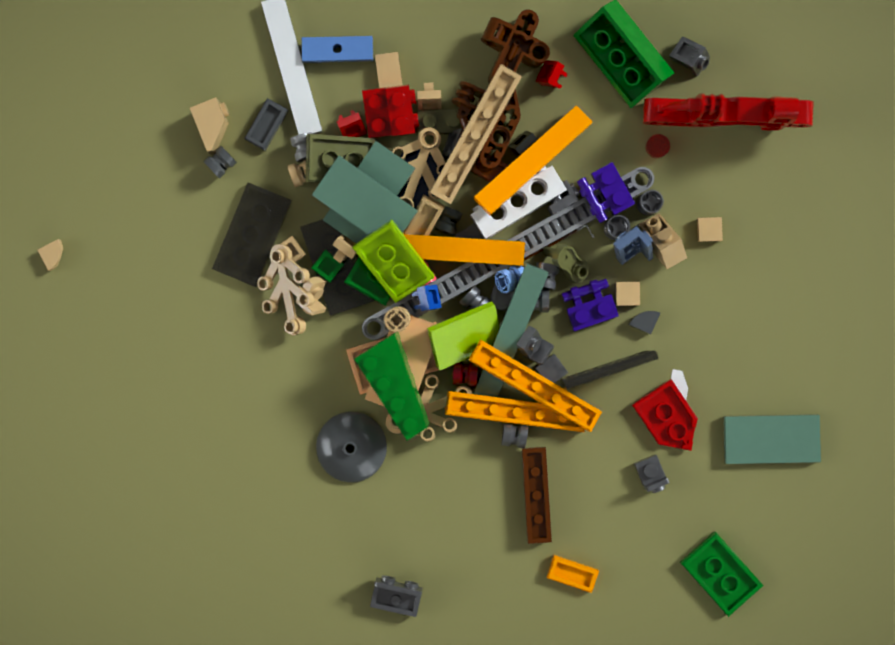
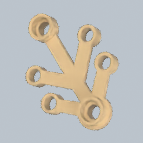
M424 128L418 134L416 141L403 147H395L392 150L394 154L397 150L403 151L404 155L401 157L403 160L407 154L420 150L418 158L408 162L416 169L410 177L404 196L400 197L412 207H415L413 197L421 175L428 186L429 197L434 200L440 199L437 196H432L430 193L436 181L427 164L429 153H431L437 165L436 171L438 176L440 174V167L445 165L443 156L438 148L441 144V135L434 128ZM427 136H432L434 138V142L431 144H427L425 142V138Z
M277 244L270 251L271 264L265 276L258 279L257 285L262 291L272 289L273 279L277 272L279 273L280 279L270 299L263 301L262 310L266 314L275 313L283 295L287 314L284 329L288 334L295 336L304 333L306 322L301 316L296 315L293 294L298 297V303L301 307L313 305V294L306 292L297 284L307 282L310 275L307 269L301 268L292 260V251L289 247ZM288 270L293 273L294 280L289 277Z
M428 375L425 379L426 386L421 396L430 423L442 427L446 432L453 433L457 429V423L453 418L445 419L433 414L445 408L447 396L429 403L434 390L439 387L440 381L436 375ZM431 378L437 380L434 386L428 385V381ZM465 385L457 387L454 391H466L473 394L471 389ZM388 414L386 418L388 430L394 434H401L400 429L393 424V419ZM452 421L454 427L447 429L445 427L447 422ZM427 427L417 436H420L426 442H431L435 438V432L431 427ZM430 430L432 436L428 439L424 438V432Z

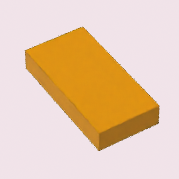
M553 555L546 577L592 593L599 570Z

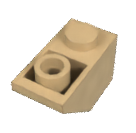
M660 213L639 224L642 231L645 230L652 238L653 252L666 269L687 259L682 239Z

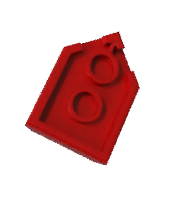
M672 379L664 382L632 404L659 445L692 450L694 431L698 418Z

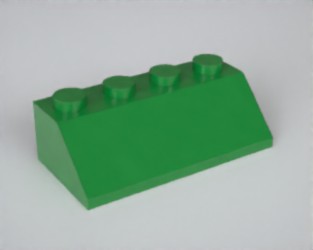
M617 0L602 6L573 35L630 108H633L674 74V71Z

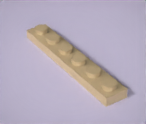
M503 65L499 66L430 191L431 194L449 204L452 203L522 76Z

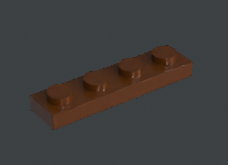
M546 447L522 448L528 544L552 542Z

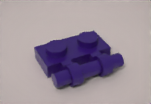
M613 162L591 173L595 183L589 185L585 177L577 181L581 189L579 191L580 194L587 199L591 207L590 212L593 216H596L599 223L608 219L604 212L607 208L610 209L614 216L635 204ZM598 189L605 200L601 204L594 194V191Z
M595 279L590 281L588 285L579 288L575 286L570 288V291L561 293L564 302L573 300L575 305L566 309L573 331L619 316L612 294L604 297L601 294L602 289L609 287L607 279L600 281ZM593 293L595 300L582 304L581 297Z

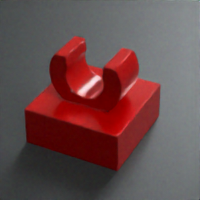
M546 60L535 81L542 86L562 88V85L557 81L559 77H567V73L563 71L565 65L559 61Z
M352 110L350 111V116L343 118L340 115L339 120L336 121L342 136L360 137L367 134L358 112L355 113Z

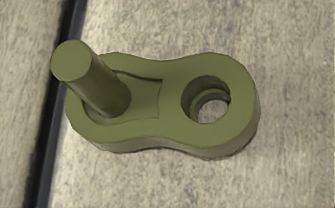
M561 244L555 249L547 246L543 249V254L551 257L553 264L563 270L570 281L580 283L587 278L589 265L577 255L573 247Z

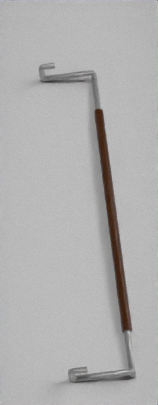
M584 225V226H582L581 228H579V229H577V230H575V231H573V232L567 234L566 236H564V237L558 239L557 241L551 243V244L548 245L547 247H551L552 245H554V244L560 242L561 240H563V239L569 237L570 235L576 233L578 230L584 228L585 226H587V228H588V230H589V232H590L592 238H595V237H594V235L591 233V231H590L588 225ZM544 248L524 258V261L542 252Z

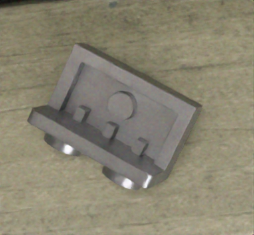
M382 575L381 578L377 577L370 607L416 617L423 588L418 587L419 584L413 581L400 583L395 582L396 579L391 576Z

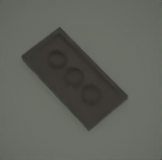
M248 182L212 269L257 287V281L264 271L270 251L276 242L292 200Z
M323 219L300 227L313 265L325 249L333 256L336 254L338 249L333 246V243L342 233L327 224ZM358 255L353 259L347 257L345 261H342L345 264L332 282L329 283L327 281L323 288V297L330 316L375 301L344 284L359 257Z
M645 350L563 377L560 383L562 388L569 389L659 358L655 350Z

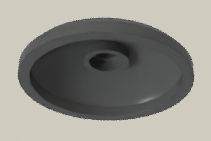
M344 412L332 417L324 424L317 438L316 452L321 466L330 476L343 482H359L371 477L379 470L386 456L387 441L381 426L373 418L360 412ZM348 444L354 445V452H348L346 446Z

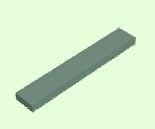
M528 263L524 266L492 345L511 358H514L518 349L516 344L525 332L549 274L548 271ZM482 369L473 394L498 397L504 382Z

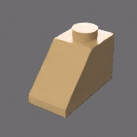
M216 97L190 107L206 151L210 155L216 153V149L219 147L229 124L227 116L230 115L224 102L220 103Z

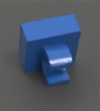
M437 285L418 287L417 291L412 293V297L418 296L420 302L419 305L414 306V309L427 311L442 308Z

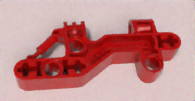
M700 93L695 98L688 99L646 98L644 99L643 124L681 127L750 125L761 126V130L767 131L782 130L785 127L808 128L813 126L814 102L787 97L724 98L723 94L714 96Z

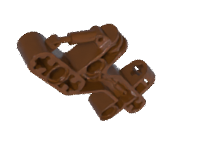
M533 10L522 11L513 25L496 17L490 18L481 41L500 53L488 76V84L492 81L500 65L516 73L520 62L530 67L538 68L549 58L550 48L548 45L533 37L539 23L538 15ZM524 20H527L528 27L524 32L520 31L524 25ZM532 51H539L542 59H536ZM461 81L459 84L461 90L458 89L456 91L457 97L452 99V103L459 107L456 116L460 120L464 131L469 122L468 114L471 113L473 115L486 90ZM516 88L476 158V165L481 171L489 172L498 166L520 121L521 114ZM474 96H476V97L479 98V100L477 101V103H476L475 105H473V104L470 103V102L473 103V102L475 101V97H474ZM509 113V118L511 120L505 125V127L501 126L506 120L505 114ZM493 134H500L503 137V143H496L493 139ZM491 150H494L495 152L490 157L491 163L487 164L485 157Z

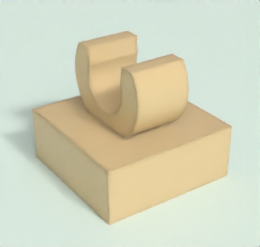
M433 82L424 83V91H417L418 110L442 109L441 90H434Z
M343 234L337 237L333 246L338 251L333 258L339 263L345 261L347 257L353 259L358 255L353 249L356 243Z

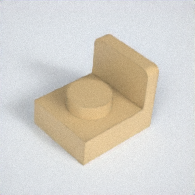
M321 276L309 278L302 286L306 292H310L314 296L313 305L302 307V310L309 315L324 313L327 309L318 301L323 295V288L327 282Z

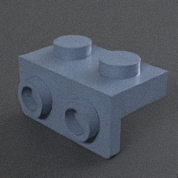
M637 226L628 233H621L615 239V243H613L616 259L623 265L641 251L648 261L652 260V250L654 249L651 244L653 242L652 238L645 230L641 232Z

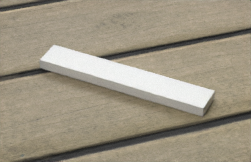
M263 1L261 4L298 134L308 132L313 134L321 133L323 131L286 1Z

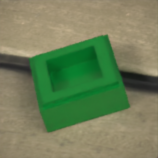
M325 249L311 269L331 283L345 264L339 263Z

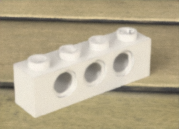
M545 166L513 195L522 197L524 201L523 206L514 207L511 204V198H509L500 207L504 216L499 220L489 216L480 205L472 209L474 213L470 217L483 238L489 239L549 203L555 197L565 193L567 189L554 167L546 168ZM536 183L542 185L544 189L543 194H533L531 186Z

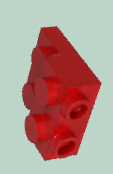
M409 84L362 90L368 138L415 133V128L419 127L418 113H413L412 104H416L415 90H410Z

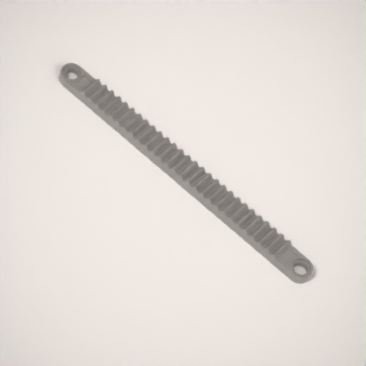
M646 167L636 168L621 177L632 198L648 190L654 183L653 172ZM638 173L647 175L648 183L646 185L640 186L636 183L635 177ZM595 191L594 194L600 204L605 202L600 191ZM584 197L507 241L525 242L524 258L591 222L596 219V216H593L590 212L591 207ZM609 208L604 210L605 213L610 211ZM467 262L428 285L438 286L440 301L443 304L511 265ZM411 293L399 302L368 317L362 324V332L370 340H377L387 335L389 329L385 325L384 318L385 314L394 307H404L411 315L420 317L430 310L421 311V309H414V306L419 305L420 302L419 297H412ZM376 321L380 324L381 330L377 335L369 334L367 326L370 322Z

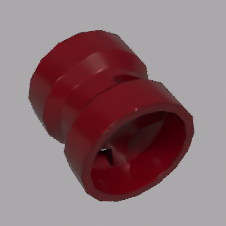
M462 362L454 364L452 385L467 383L469 386H476L478 366L473 363L465 365Z

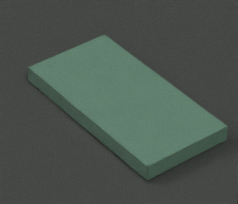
M375 141L358 169L397 196L416 169L377 141ZM331 208L323 221L355 243L368 236L367 233Z
M340 155L312 194V196L368 235L391 219L403 233L418 212L417 209Z
M820 415L724 416L725 464L821 462Z

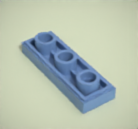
M373 36L302 37L303 63L373 61ZM336 47L342 48L340 53H335L334 49Z

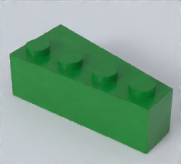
M395 332L354 360L405 439L409 440L425 430L430 423L421 396L418 393L407 355L403 349L399 332Z

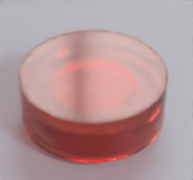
M662 134L652 135L646 142V152L652 158L659 159L664 157L670 149L668 138Z

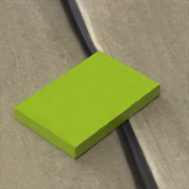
M392 219L353 246L354 251L395 303L416 291L418 287H422L434 279L435 275Z
M492 301L427 328L436 367L439 370L470 358L479 340L491 346L493 345L500 327L496 307Z

